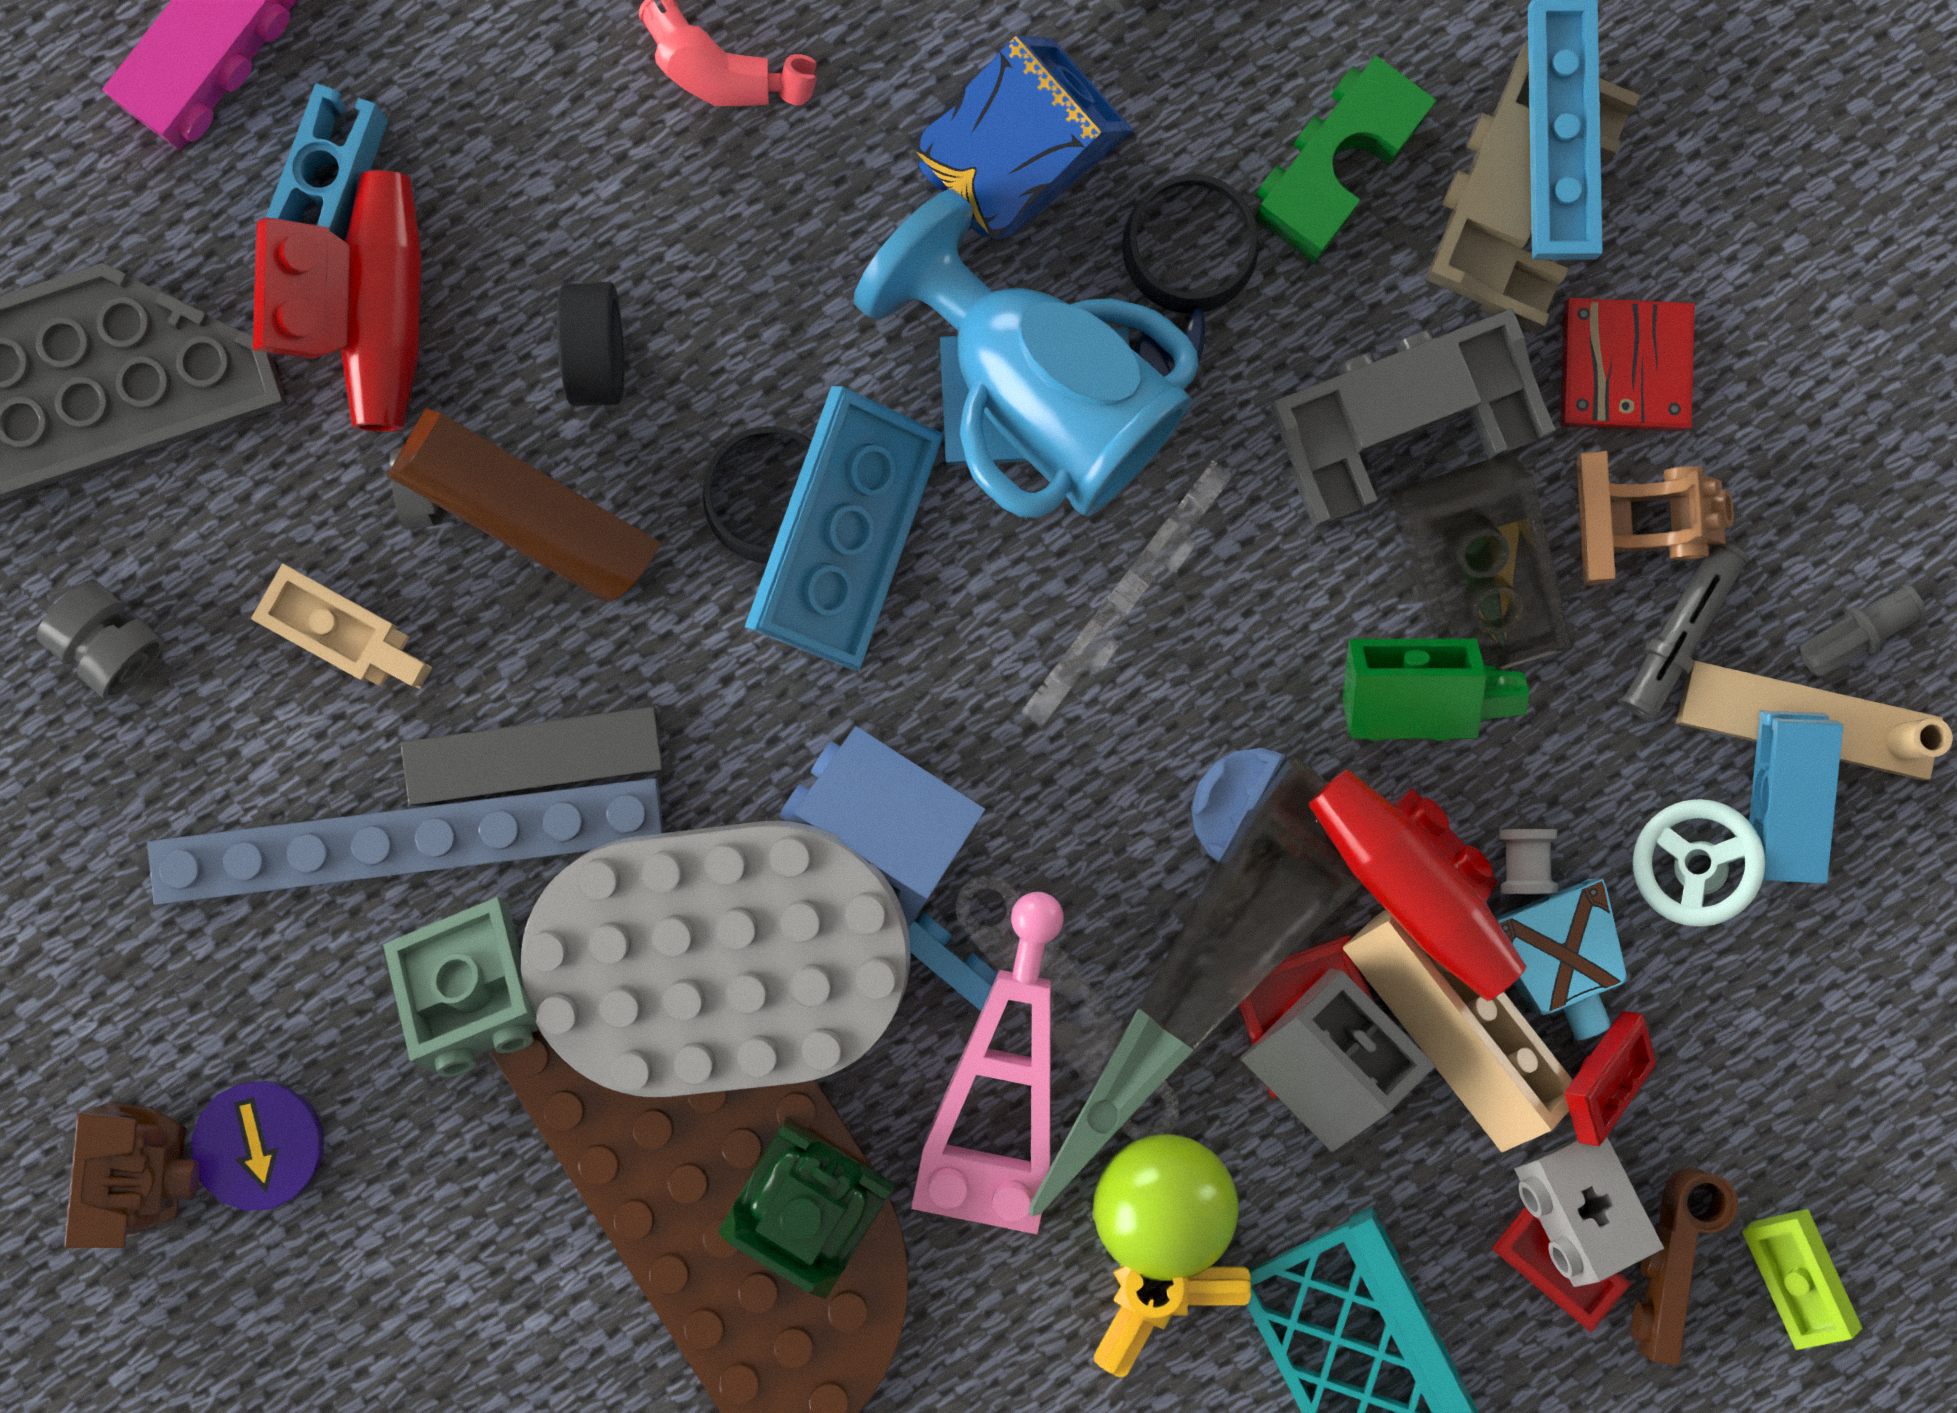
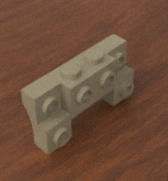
M1527 40L1518 55L1497 108L1491 116L1482 112L1470 135L1466 148L1475 151L1476 154L1468 173L1457 170L1445 195L1442 205L1452 209L1425 280L1481 303L1479 310L1492 316L1513 308L1520 327L1537 334L1546 325L1550 315L1547 313L1557 286L1564 280L1569 268L1550 260H1532V253L1522 249L1531 234L1529 63ZM1599 78L1601 161L1608 163L1617 153L1621 143L1618 140L1628 115L1636 107L1640 95Z

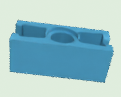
M315 83L266 217L299 222L305 207L313 203L322 208L317 225L329 227L330 232L344 241L348 231L359 174L371 170L389 120L375 103L358 98L355 109L359 115L346 143L343 146H337L330 142V137L337 114L343 116L346 105L340 99L341 93L339 91ZM326 164H338L339 171L334 182L322 188L313 186V178L319 168Z
M1760 710L1749 822L1757 831L1764 848L1765 873L1763 881L1827 883L1843 724L1836 720H1829V716L1824 713Z

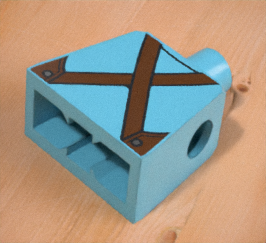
M1587 879L1558 891V894H1550L1495 917L1527 966L1523 974L1513 984L1532 1013L1546 1015L1563 1008L1575 1040L1593 1037L1607 1031L1612 1026L1599 993L1627 981V974L1607 888L1603 879Z

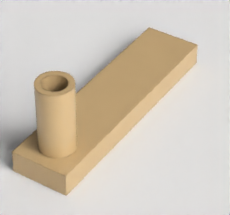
M1694 661L1695 664L1692 670L1685 677L1676 724L1757 742L1760 710L1824 713L1829 716V720H1836L1843 724L1840 762L1919 780L1931 779L1935 757L1945 754L1950 749L1953 741L1952 731L1947 723L1943 721V717L1699 661Z

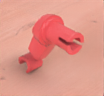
M645 0L641 4L639 18L658 45L655 53L656 64L666 76L696 97L714 106L769 105V92H778V95L784 101L793 105H803L811 98L817 81V77L814 76L817 64L813 58L801 54L790 55L785 60L782 74L768 73V58L726 53L706 31L699 26L688 24L679 10L676 0H659L666 11L665 13L660 12L654 0Z

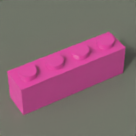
M171 0L106 83L102 91L121 108L181 151L188 140L191 142L196 141L207 131L214 116L212 109L225 92H233L245 82L252 68L250 60L265 41L268 43L273 42L283 33L290 19L289 10L297 0Z

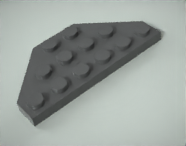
M100 263L0 297V501L288 405L272 354L253 351V336L210 317L206 313L166 293L149 287L105 263Z

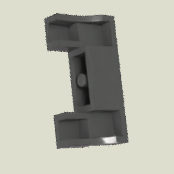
M1513 308L1437 338H1434L1431 330L1416 333L1395 344L1398 353L1375 361L1372 353L1357 356L1336 367L1339 376L1275 400L1272 403L1270 410L1293 464L1290 471L1313 528L1370 507L1378 501L1360 457L1367 453L1467 414H1470L1489 460L1544 439L1556 431L1536 383L1525 338Z

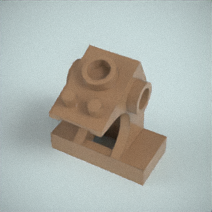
M1607 451L1581 453L1576 460L1584 586L1610 585L1616 579L1614 553L1669 550L1670 560H1693L1709 557L1708 546L1726 544L1725 528L1732 527L1734 519L1732 497L1728 489H1722V481L1703 473V467L1686 466L1664 470V482L1615 484L1609 483ZM1668 500L1670 532L1633 535L1631 502Z

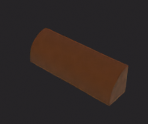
M425 408L387 474L388 478L607 602L619 598L633 586L661 545V542L451 418Z

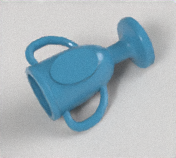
M954 189L940 192L910 215L879 249L857 285L853 304L865 315L874 320H880L895 314L912 300H918L931 306L958 330V361L963 378L969 388L962 411L959 435L966 463L973 479L997 504L1019 517L1038 518L1051 513L1067 497L1076 511L1089 517L1104 508L1136 478L1172 436L1187 414L1192 399L1184 389L1194 380L1198 370L1197 350L1188 336L1159 312L1142 305L1112 298L1084 300L1068 304L1049 294L1026 288H1006L992 291L964 265L957 250L971 225L973 207ZM1105 322L1131 327L1151 337L1171 355L1175 365L1172 372L1165 377L1162 376L1155 368L1134 352ZM983 412L1005 438L1050 482L1046 488L1036 493L1026 492L1020 489L995 465L983 434Z

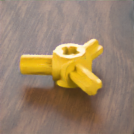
M1211 1266L1190 1278H1172L1173 1281L1165 1287L1168 1298L1163 1302L1155 1304L1153 1303V1296L1150 1295L1146 1302L1137 1294V1291L1144 1285L1141 1273L1133 1269L1130 1270L1127 1267H1119L1113 1273L1121 1287L1113 1300L1121 1305L1097 1348L1094 1354V1361L1107 1372L1124 1378L1129 1374L1154 1327L1157 1326L1164 1330L1171 1316H1188V1306H1245L1249 1304L1251 1277L1248 1268L1244 1266Z

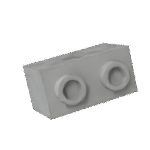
M1608 1137L1599 1147L1578 1143V1139L1574 1138L1514 1168L1520 1180V1197L1527 1210L1534 1217L1539 1218L1550 1240V1257L1558 1271L1564 1277L1569 1278L1573 1287L1600 1282L1664 1249ZM1585 1204L1588 1213L1580 1217L1578 1208Z

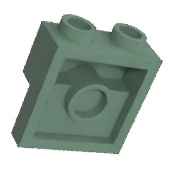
M498 896L383 944L411 1062L433 1073L437 1072L439 1076L452 1077L472 1070L476 1066L474 1058L476 1055L493 1048L498 1053H512L525 1049L534 1042L532 1032L539 1030L535 1022L537 1016L522 984L521 951L509 904Z

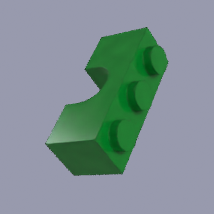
M1377 55L1373 57L1363 72L1355 66L1350 68L1330 96L1338 104L1328 118L1323 121L1315 115L1293 144V147L1301 153L1287 171L1280 165H1276L1255 194L1256 197L1263 201L1255 220L1314 264L1352 216L1360 202L1359 198L1338 182L1333 171V157L1348 149H1363L1371 152L1390 166L1425 120L1436 102V99Z

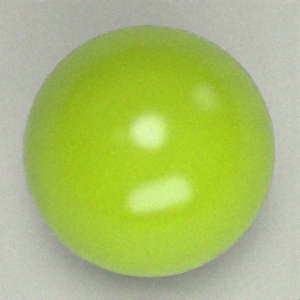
M1155 1134L1139 1138L1127 1144L1108 1161L1096 1184L1093 1214L1096 1229L1103 1245L1122 1267H1127L1130 1270L1133 1269L1141 1273V1277L1146 1279L1173 1281L1172 1278H1190L1205 1271L1226 1251L1232 1241L1238 1222V1195L1228 1169L1209 1148L1181 1135Z

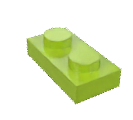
M1808 1209L1757 1220L1750 1223L1742 1231L1795 1350L1851 1340L1863 1329Z

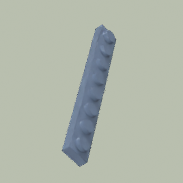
M653 778L147 841L153 904L162 905L588 852L601 845L620 839L664 833L658 779Z

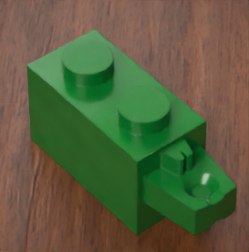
M1349 639L1343 706L1350 739H1369L1373 741H1385L1388 739H1433L1437 741L1478 739L1480 722L1489 721L1491 718L1523 716L1527 713L1529 688L1527 687L1524 673L1495 670L1494 666L1484 665L1477 639Z

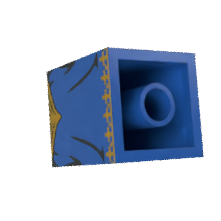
M1015 36L910 146L923 159L919 163L921 171L936 187L944 191L954 189L971 204L973 215L970 227L983 237L990 235L995 240L1012 237L1126 139L1134 129L1053 38Z

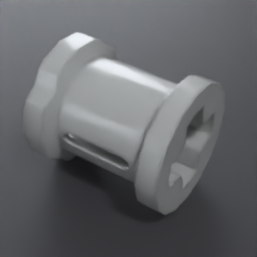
M1557 829L1499 830V840L1506 842V881L1500 884V894H1558V883L1553 882L1551 877V842L1557 839Z

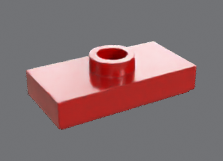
M1621 1011L1593 1053L1584 1059L1580 1071L1564 1092L1578 1143L1599 1147L1655 1067L1656 1060L1643 1014Z

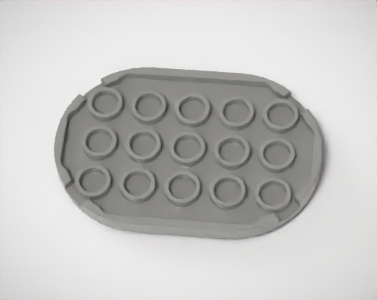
M759 821L630 837L601 845L585 853L562 870L544 889L534 905L523 935L521 949L522 984L537 1016L535 1022L550 1046L576 1071L609 1089L635 1096L672 1097L812 1081L831 1075L859 1059L882 1036L893 1019L902 1001L910 971L911 950L906 918L892 886L873 862L869 864L854 850L838 841L840 837L812 825L791 821Z

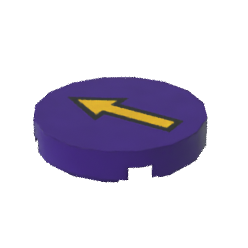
M274 1081L244 1082L218 1094L200 1113L192 1135V1160L199 1162V1178L203 1186L220 1202L244 1211L268 1210L299 1196L309 1185L308 1183L314 1178L324 1155L323 1126L313 1105L301 1094L297 1095L292 1089L284 1087L285 1085Z

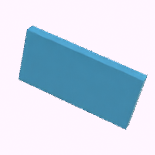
M831 386L745 628L846 668L860 671L944 434L843 386Z

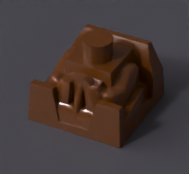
M109 1102L77 1113L64 1248L126 1247L127 1234H136L177 1217L179 1199L193 1200L199 1182V1162L197 1160L183 1159L186 1131L184 1125L152 1107Z

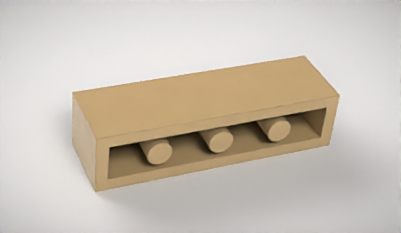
M1387 910L1376 915L1343 947V950L1424 1054L1436 1065L1435 1068L1501 1152L1552 1131L1569 1112L1564 1092L1573 1081L1504 992L1490 1001L1483 999L1425 953Z

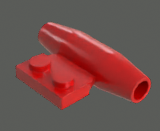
M380 170L366 171L359 174L346 241L330 232L329 227L269 217L257 222L253 351L315 359L341 349L352 428L373 432L404 430L419 356L422 254L411 178L408 175Z
M1349 769L1340 773L1311 799L1308 805L1351 872L1425 953L1486 1001L1499 996L1523 974L1527 968L1526 964L1486 904L1487 899L1498 882L1493 876V870L1489 861L1477 848L1471 845L1466 846L1449 828V820L1437 803L1429 798H1422L1411 787L1392 804Z

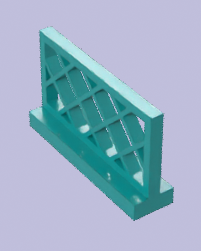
M1373 1205L1350 1216L1348 1222L1249 1269L1251 1297L1247 1307L1301 1413H1319L1317 1409L1324 1387L1359 1399L1360 1403L1356 1413H1365L1368 1403L1396 1413H1480ZM1343 1242L1355 1263L1348 1288L1312 1276L1318 1255ZM1309 1259L1305 1273L1291 1268ZM1274 1275L1301 1283L1291 1316L1264 1307L1254 1285ZM1360 1277H1362L1371 1296L1356 1291ZM1308 1286L1344 1298L1334 1331L1298 1318ZM1352 1301L1379 1310L1385 1326L1378 1346L1342 1334ZM1273 1322L1287 1326L1283 1341ZM1294 1329L1330 1341L1321 1373L1294 1365L1288 1353ZM1390 1335H1392L1401 1354L1386 1349ZM1338 1344L1374 1357L1364 1388L1328 1376ZM1382 1360L1410 1370L1415 1384L1408 1404L1372 1392ZM1302 1380L1317 1384L1313 1398H1311ZM1421 1393L1431 1412L1417 1407Z

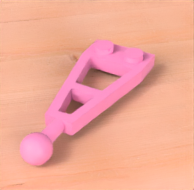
M1028 893L1022 896L1012 909V927L1020 938L1013 972L999 970L926 1136L911 1209L1038 1234L1042 1213L1035 1216L1030 1215L1029 1205L1051 1167V980L1039 978L1045 944L1053 940L1060 933L1064 922L1061 905L1053 896L1047 893ZM1008 1000L1032 1004V1057L988 1049ZM976 1075L1031 1086V1161L947 1145V1141Z

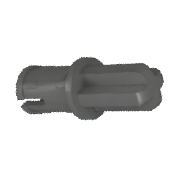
M1903 583L1897 586L1894 591L1861 610L1856 607L1846 610L1844 620L1802 643L1800 646V657L1805 666L1815 676H1822L1864 651L1873 654L1880 650L1883 640L1916 621L1926 618L1927 611L1924 602L1913 587Z

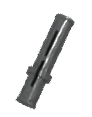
M1729 542L1722 545L1709 546V557L1704 558L1660 635L1657 639H1649L1643 649L1646 659L1626 694L1619 701L1620 705L1627 711L1644 720L1655 722L1659 716V711L1681 675H1689L1695 664L1691 658L1712 620L1717 615L1743 566L1750 559L1737 546ZM1710 583H1712V586L1710 587L1708 593L1706 594L1705 598L1703 599V601H1702L1701 605L1699 606L1697 612L1695 613V615H1694V617L1692 618L1691 622H1689V620H1690V618H1691L1693 612L1695 611L1696 607L1698 606V604H1699L1700 600L1702 599L1703 595L1705 594L1707 588L1709 587ZM1678 638H1679V643L1677 644L1676 648L1674 649L1672 655L1669 657V655L1671 654V652H1672V650H1673V648H1674V645L1676 644V642H1677V640H1678ZM1669 657L1668 661L1666 662L1665 666L1663 667V670H1662L1661 674L1659 675L1658 679H1656V676L1658 675V673H1659L1660 669L1662 668L1664 662H1665L1666 659Z

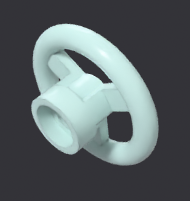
M1711 800L1682 801L1666 807L1657 813L1641 831L1633 853L1634 878L1645 901L1663 917L1688 926L1715 925L1738 915L1757 895L1765 873L1764 848L1753 825L1735 809ZM1703 818L1724 825L1736 837L1716 845L1705 841L1689 843L1670 829V827L1688 819ZM1656 844L1675 858V874L1684 887L1681 904L1667 896L1655 879L1652 859ZM1697 855L1708 856L1711 859V866L1707 872L1697 875L1688 871V864L1693 857ZM1745 857L1744 875L1736 890L1722 902L1703 907L1704 895L1717 891L1725 883L1729 871L1728 863Z

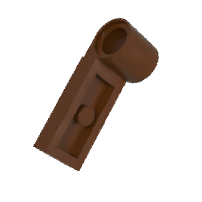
M1688 1167L1681 1169L1668 1179L1663 1192L1660 1220L1655 1225V1231L1664 1249L1640 1261L1641 1274L1644 1277H1648L1645 1302H1637L1633 1310L1631 1335L1633 1341L1639 1342L1637 1351L1653 1362L1679 1366L1698 1232L1716 1233L1724 1230L1732 1223L1738 1210V1199L1732 1185L1724 1178L1700 1168ZM1707 1183L1712 1193L1711 1204L1704 1213L1692 1216L1687 1205L1688 1196L1694 1187Z

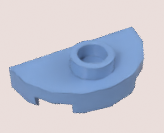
M1264 748L1235 751L1213 763L1198 782L1191 805L1194 832L1206 854L1225 869H1228L1285 754Z

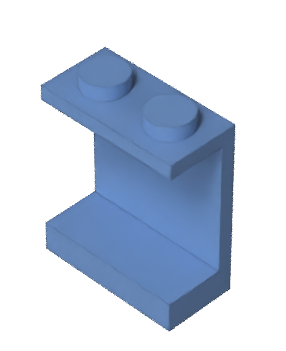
M855 726L841 746L833 741L828 743L810 772L818 777L810 790L799 784L786 802L779 817L785 821L812 825L840 837L838 841L854 850L869 864L873 862L883 873L889 884L901 891L897 898L909 929L970 835L985 808Z

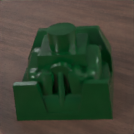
M785 1117L718 1227V1233L731 1246L804 1291L826 1299L896 1184L795 1121Z

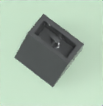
M1330 968L1240 1057V1060L1331 1152H1334L1390 1113L1436 1066L1344 971Z

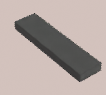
M655 707L400 742L408 805L411 806L664 770Z

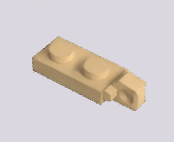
M283 563L251 617L253 621L365 682L369 680L381 687L388 675L391 674L410 686L421 689L433 668L403 651L410 637L397 630L398 626Z

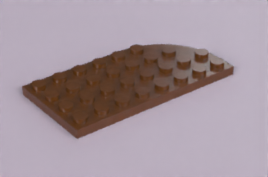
M540 1030L532 1032L534 1042L520 1051L498 1053L495 1051V1048L488 1050L720 1413H859L875 1393L889 1368L898 1346L908 1297L906 1245L900 1220L891 1197L889 1196L826 1299L804 1291L731 1246L718 1233V1227L785 1117L790 1118L876 1171L817 1079L794 1084L672 1097H643L621 1093L588 1079L557 1054Z

